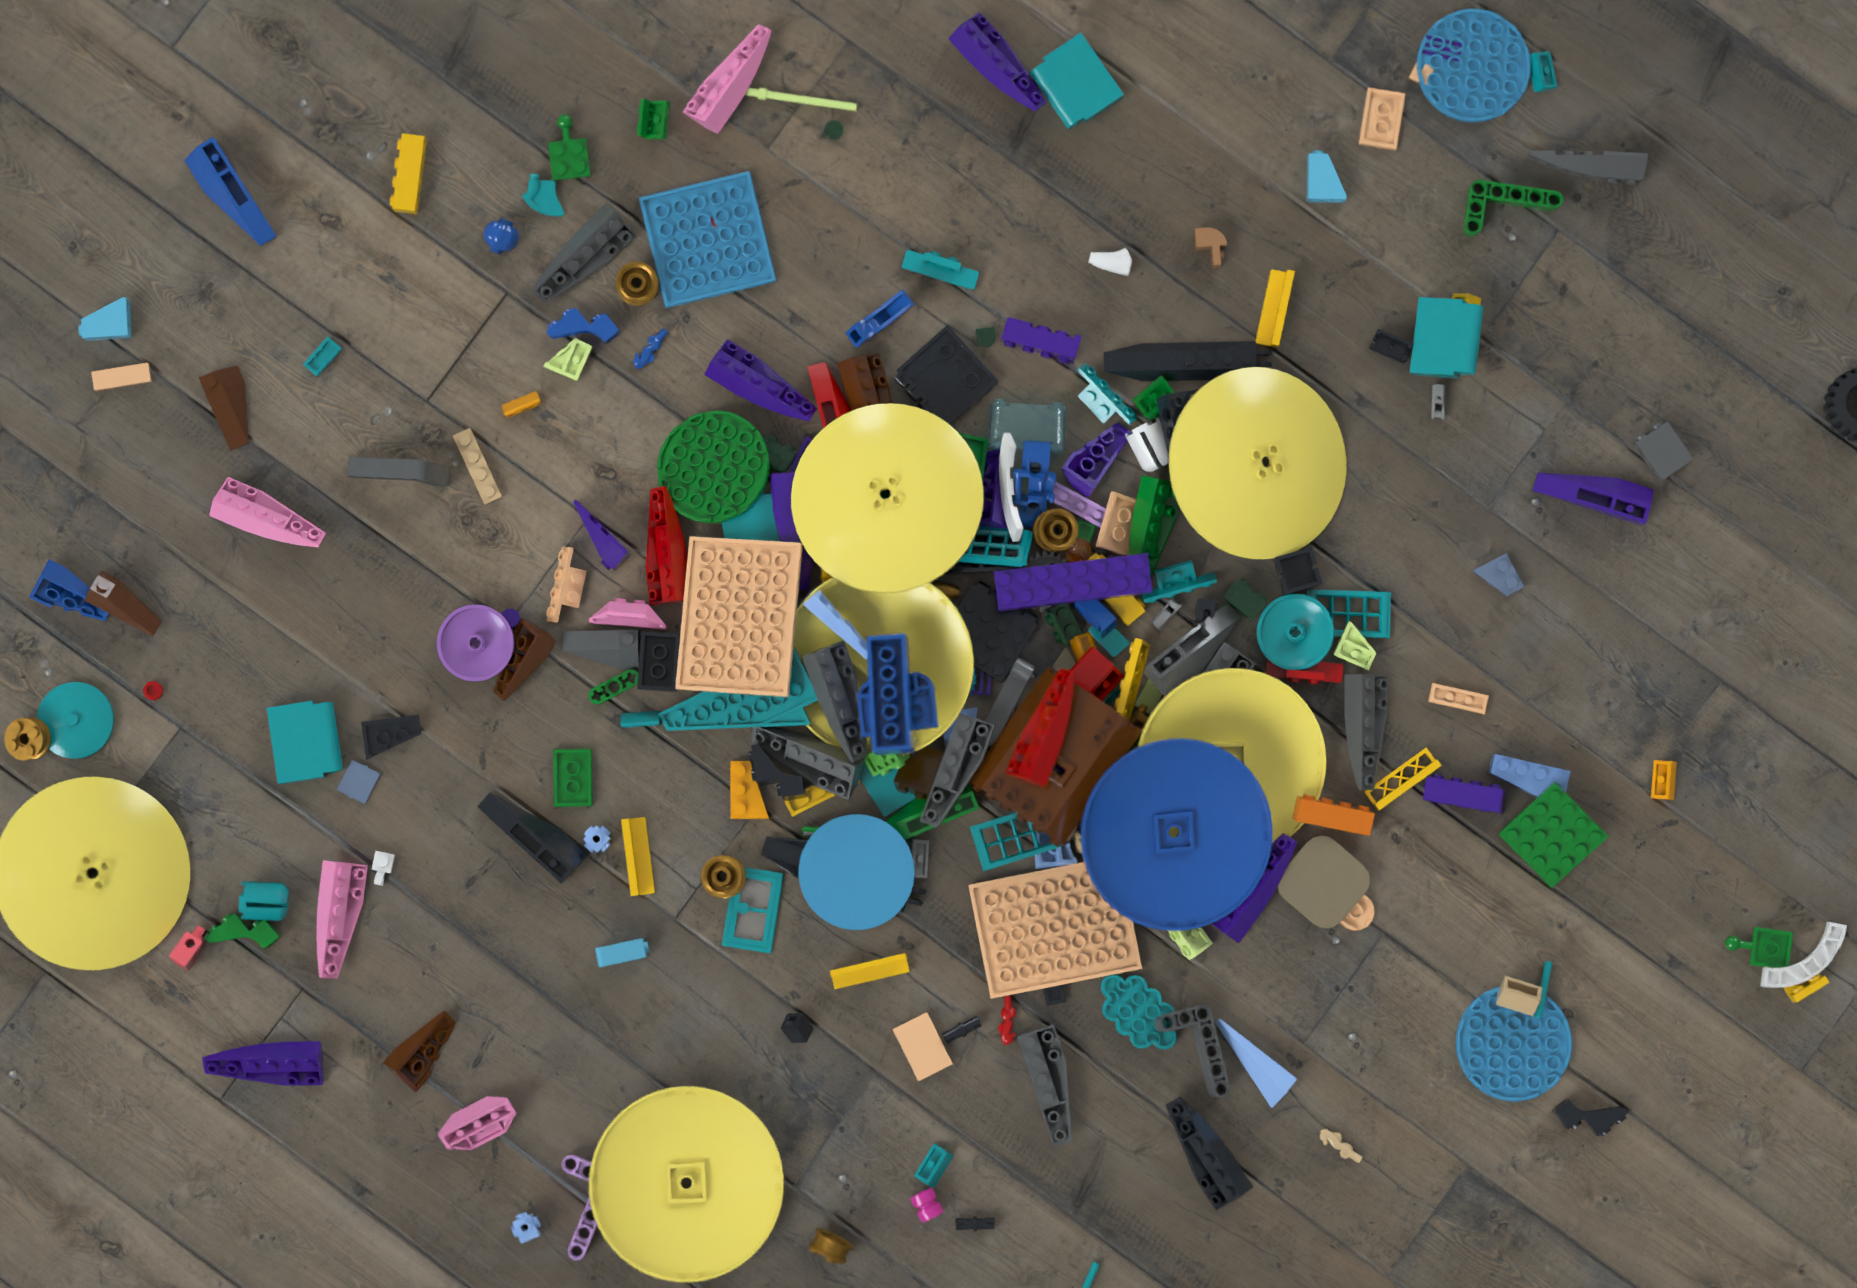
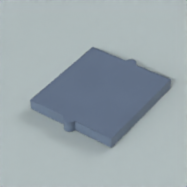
M352 760L337 790L348 795L350 799L354 798L366 804L380 773L368 768V765L364 766Z

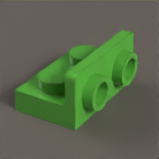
M871 751L864 758L868 769L874 777L878 774H881V776L888 774L892 771L891 768L893 767L896 770L905 765L904 761L910 756L908 754L904 756L901 754L875 755Z

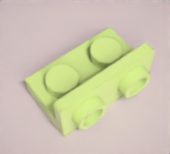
M1202 927L1182 931H1168L1171 939L1177 943L1181 953L1188 960L1196 957L1213 944Z

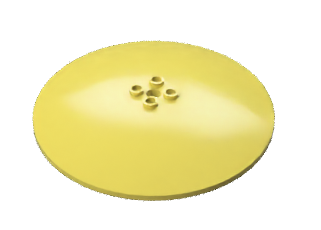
M1264 367L1241 368L1219 375L1206 383L1190 398L1183 408L1174 427L1170 443V479L1176 500L1184 516L1206 541L1218 549L1238 557L1271 559L1298 551L1308 545L1331 521L1339 506L1345 486L1346 452L1338 423L1327 404L1303 381L1276 369ZM1263 457L1268 458V467L1262 465Z
M892 403L876 404L855 409L840 416L823 428L803 453L795 471L791 492V508L796 531L806 551L816 564L833 578L848 586L877 593H896L915 589L934 581L950 570L971 545L980 525L984 503L983 483L978 463L961 435L947 422L928 411L913 406ZM885 489L891 491V496L888 499L880 497V493Z
M831 578L817 587L802 602L796 613L793 647L796 648L803 664V655L844 641L803 605V603L821 590L844 620L848 619L865 641L867 636L906 634L909 643L910 674H913L912 672H920L933 682L936 689L935 697L939 728L913 731L914 752L939 738L952 725L964 707L970 692L974 671V656L970 635L963 618L951 600L932 583L896 593L864 591L848 586L835 578ZM845 642L860 690L861 686L868 680V661ZM818 700L805 706L804 708L811 721V724L806 726L825 743L842 748ZM872 737L866 738L868 753L872 751Z
M1225 668L1194 676L1178 685L1160 701L1151 713L1142 731L1138 747L1171 738L1195 739L1218 746L1240 760L1255 776L1267 798L1273 826L1272 843L1282 833L1291 837L1304 824L1292 819L1297 796L1303 797V794L1315 796L1314 799L1316 800L1320 797L1326 774V749L1320 726L1307 703L1293 689L1265 673L1243 668ZM1172 827L1169 830V836H1177L1178 828Z
M81 777L54 784L34 795L20 807L8 822L0 838V911L10 930L28 949L57 965L79 970H103L134 961L156 947L168 935L180 917L186 903L190 884V861L181 830L164 806L147 792L129 783L104 777ZM91 867L98 870V876L95 879H90L87 876V870Z
M694 1086L667 1088L648 1094L633 1102L607 1127L599 1140L591 1163L589 1175L590 1203L598 1228L605 1240L623 1260L634 1268L650 1276L667 1281L696 1282L708 1280L728 1273L743 1264L768 1238L778 1218L782 1204V1163L775 1142L767 1128L741 1102L726 1094L707 1088ZM685 1177L690 1178L692 1181L691 1187L687 1189L683 1188L680 1184L681 1180Z

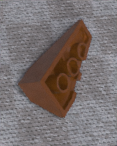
M234 366L220 369L199 377L229 449L234 450L249 444L245 399L246 388L239 367Z
M104 571L98 574L84 599L151 637L154 636L162 622L119 579Z
M524 618L520 619L513 632L514 651L512 658L506 668L499 673L493 691L502 701H505L548 657L556 643V640L548 632Z
M445 1011L441 1012L397 1046L383 1064L409 1088L417 1092L431 1074L430 1068L434 1060H438L440 1056L438 1052L441 1046L447 1042L456 1022Z

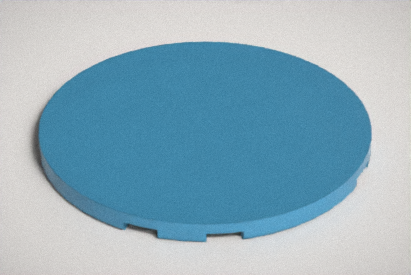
M1482 9L1459 10L1441 18L1426 33L1419 47L1416 61L1419 84L1428 101L1444 115L1469 123L1489 121L1509 111L1523 95L1528 85L1531 71L1529 50L1518 29L1512 23L1502 18V16ZM1426 35H1428V36H1433V37H1432L1431 40H1429V39L1426 37ZM1440 38L1443 43L1433 41V39ZM1445 40H1450L1449 44H1446ZM1451 42L1462 43V47L1451 45ZM1425 43H1430V47H1426ZM1433 44H1434V45H1438V46H1442V47H1441V48H1435V47L1433 46ZM1444 47L1450 48L1451 51L1456 53L1461 51V55L1443 51L1442 49ZM1427 50L1452 57H1450L1449 59H1444L1439 54H1433L1431 56L1423 54L1422 51ZM1457 58L1459 62L1452 61L1451 59ZM1425 64L1434 69L1433 73L1427 78V85L1424 84L1421 73Z
M849 814L834 818L823 824L807 841L799 862V882L807 903L823 920L843 929H870L889 921L905 905L914 883V860L907 842L889 823L869 815Z
M1496 987L1478 996L1464 1011L1456 1031L1455 1045L1457 1058L1466 1077L1483 1093L1505 1101L1530 1100L1550 1090L1561 1079L1569 1064L1572 1052L1570 1027L1559 1006L1548 996H1546L1542 1018L1534 1017L1535 1013L1531 1016L1496 1005L1497 994L1500 988Z

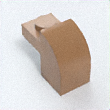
M1195 228V250L1211 249L1212 268H1219L1221 262H1224V251H1220V248H1226L1227 246L1224 235L1214 228Z

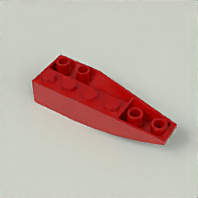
M826 362L807 366L822 429L840 416L851 412V408Z
M661 486L650 489L646 552L649 605L681 603L684 601L687 552L674 504L667 487Z
M1093 646L1070 669L1075 672L1074 683L1101 701L1125 677Z
M1061 668L1021 734L1012 758L1008 763L1006 774L1034 785L1046 786L1066 733L1073 697L1074 671Z

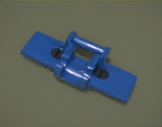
M1024 441L1022 469L1013 470V475L1015 476V495L1012 498V502L1015 505H1019V517L1023 527H1033L1036 518L1046 511L1047 499L1050 503H1054L1055 500L1053 486L1056 483V475L1054 472L1049 471L1051 442ZM1022 477L1029 478L1028 494H1021Z

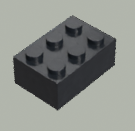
M641 631L638 690L677 693L675 686L680 634Z

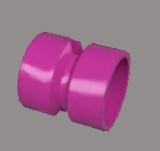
M932 1187L910 1197L914 1208L919 1209L917 1214L921 1223L944 1212L940 1203L935 1201L936 1195Z

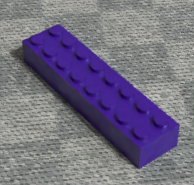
M1148 553L994 572L998 610L1000 612L1153 594Z

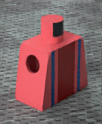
M199 925L192 934L187 931L170 953V959L189 971L205 946L202 939L207 931ZM189 943H195L193 947L188 948Z

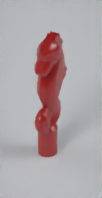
M1004 996V1008L1001 1010V1017L1004 1023H1001L997 1028L999 1033H1001V1042L1004 1045L1011 1044L1016 1036L1014 1032L1010 1035L1013 1028L1011 1018L1016 1016V1010L1012 1007V996Z

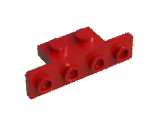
M1266 659L1265 674L1274 678L1289 679V682L1300 683L1301 680H1308V684H1320V681L1341 683L1343 664L1320 662L1309 669L1297 671L1282 669Z

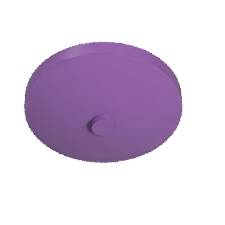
M467 605L453 611L443 621L437 636V651L443 665L453 675L472 682L485 681L497 676L509 664L514 651V635L510 624L498 611L484 605Z

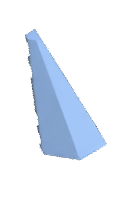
M821 590L803 603L808 610L867 660L866 641L848 619L844 620Z
M1036 832L1040 846L1051 843L1049 842L1050 837L1046 833L1042 832L1039 834ZM1069 842L1065 848L1062 846L1034 855L1035 869H1051L1077 863L1076 857L1073 856Z
M1219 1018L1215 1024L1269 1106L1273 1108L1297 1079Z

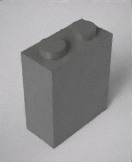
M1660 421L1652 427L1653 432L1648 435L1644 432L1635 438L1637 442L1633 444L1658 482L1663 481L1694 459L1668 421L1664 424Z

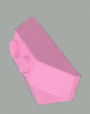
M615 598V601L608 602L589 618L590 624L667 630V626L648 604H645L646 601L634 600V603H626L627 599Z
M487 1096L453 1113L438 1135L447 1149L473 1150L506 1133L516 1115V1111L508 1098Z

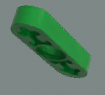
M629 669L592 688L588 694L590 702L600 705L637 686L638 672ZM629 673H631L632 675L636 674L637 677L634 679L635 682L632 683L628 681L625 683L627 687L623 688V684L619 680V678L622 677L624 681L629 678ZM611 682L619 683L620 689L618 692L613 693L609 690ZM605 686L610 696L606 697V694L600 696V701L597 699L593 700L594 692H603L602 687Z

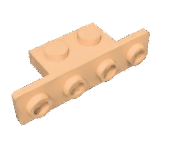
M562 547L558 555V569H556L554 574L555 583L550 593V606L546 612L547 622L558 623L562 605L579 608L587 571L570 567L573 548Z

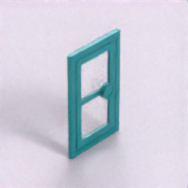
M744 867L746 871L745 885L737 895L729 898L722 946L771 953L784 873Z

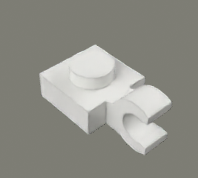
M375 851L371 869L377 871L374 884L383 886L385 873H392L395 859L394 854Z

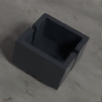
M1312 547L1273 559L1277 575H1282L1279 582L1283 596L1322 585L1318 567L1313 570L1311 567L1317 564Z

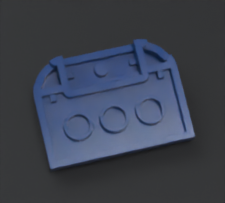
M912 672L913 674H910L913 731L939 728L935 686L926 675L920 672ZM868 679L857 693L862 738L871 737Z

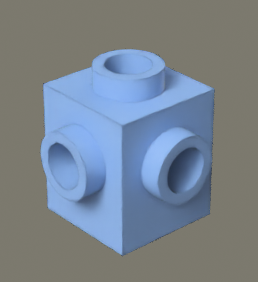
M596 825L594 828L591 826L584 833L586 836L583 839L586 842L584 846L592 853L594 851L597 853L602 851L604 853L611 845L610 841L612 838L609 836L611 833L603 825L601 827ZM596 835L600 837L598 843L593 841V837Z
M527 1212L516 1216L517 1220L513 1221L511 1229L514 1236L519 1237L521 1244L541 1235L539 1231L541 1225L537 1216L534 1217L532 1213L527 1215ZM527 1224L528 1229H525L523 1225Z

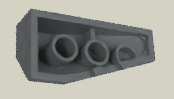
M563 631V651L616 669L639 670V631Z

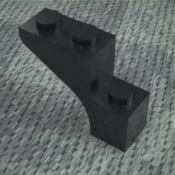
M751 745L752 751H749L750 763H754V770H751L752 780L756 781L758 786L780 783L777 785L778 796L782 797L783 801L806 798L805 783L802 775L788 776L781 773L759 745Z
M1567 1098L1552 1109V1112L1565 1129L1569 1130L1571 1128L1573 1130L1581 1124L1580 1120L1583 1119L1596 1136L1606 1135L1611 1131L1610 1127L1616 1123L1618 1125L1626 1119L1625 1115L1629 1113L1620 1106L1582 1111Z

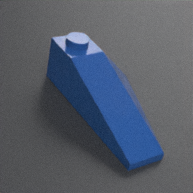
M50 559L29 595L30 598L45 606L53 607L55 605L63 607L64 611L68 612L71 610L79 611L83 616L105 621L109 614L85 601L84 599L90 588L66 567Z

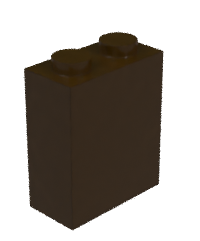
M925 746L908 754L910 757L904 761L905 765L898 769L893 781L895 788L899 792L904 794L909 792L920 800L928 799L944 756V752Z

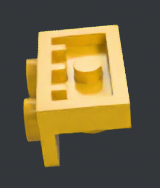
M1819 973L1810 980L1801 984L1783 987L1791 1002L1797 1003L1830 982L1826 976H1821Z

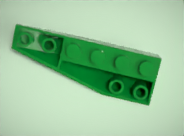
M1142 475L1133 511L1128 556L1148 553L1152 578L1175 523L1179 505L1171 482Z
M969 783L941 825L980 809ZM914 799L885 821L895 828L905 840L936 828L920 822L928 799Z

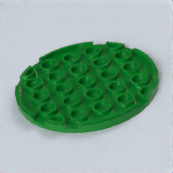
M718 410L695 414L679 426L677 425L665 439L657 462L658 483L660 487H667L675 510L684 517L696 522L709 524L732 520L750 509L765 489L770 470L767 445L759 431L749 421L737 414Z

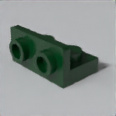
M1068 604L1053 605L1045 609L1047 614L1045 620L1050 627H1053L1055 631L1053 636L1057 643L1067 646L1068 641L1082 634Z

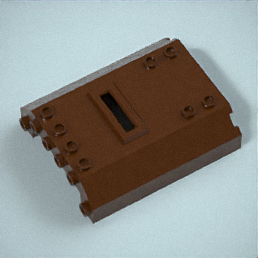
M1047 667L989 749L983 762L969 782L973 790L978 793L983 791L985 793L984 796L991 801L998 800L1001 802V808L1007 812H1010V810L1017 813L1015 816L1023 823L1026 821L1033 824L1031 828L1039 834L1042 832L1046 833L1050 837L1049 842L1056 847L1061 845L1065 848L1082 823L1086 804L1097 782L1117 760L1133 750L1140 740L1142 730L1131 724L1126 717L1074 683L1066 733L1055 762L1066 770L1062 777L1052 771L1046 786L1043 787L1006 774L1008 763L1012 758L1021 734L1057 675L1054 670Z

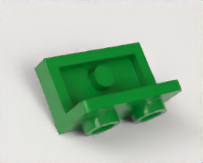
M641 99L637 136L646 140H666L670 102Z
M1160 376L1136 395L1132 401L1145 418L1152 420L1160 416L1156 399L1176 392L1172 390L1164 377Z

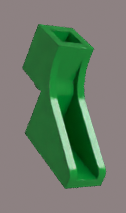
M229 913L222 919L223 923L218 927L215 925L207 931L208 935L205 937L209 943L247 937L255 940L263 949H268L281 938V935L269 920H257L251 925L253 929H250L245 921L240 919L241 916L238 913L233 915Z

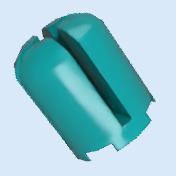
M241 882V885L245 887L244 892L241 893V896L239 895V912L243 913L240 919L280 921L285 918L289 909V891L285 884L280 882Z

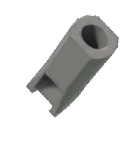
M1435 384L1432 385L1431 419L1436 417L1444 420L1445 385ZM1435 405H1441V410H1435Z
M1174 597L1168 601L1151 621V624L1160 631L1183 605L1181 603L1178 604ZM1168 606L1174 609L1172 614L1166 610Z

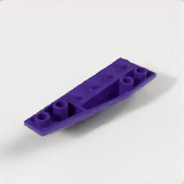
M980 12L962 23L948 38L975 69L1017 102L1033 111H1037L1047 103L1006 40Z
M728 339L712 358L704 374L738 396L789 417L810 421L818 409L761 359Z
M795 472L770 474L773 514L780 542L802 543L795 528L791 508V492ZM804 546L802 547L799 590L806 591L809 589L814 560Z
M1539 472L1532 489L1534 492L1640 526L1646 524L1654 490L1615 477Z
M1282 833L1272 843L1267 866L1252 893L1230 914L1211 924L1239 944L1275 892L1291 860L1297 842Z
M321 1041L263 1043L230 1049L202 1057L205 1074L283 1086L323 1085V1050Z

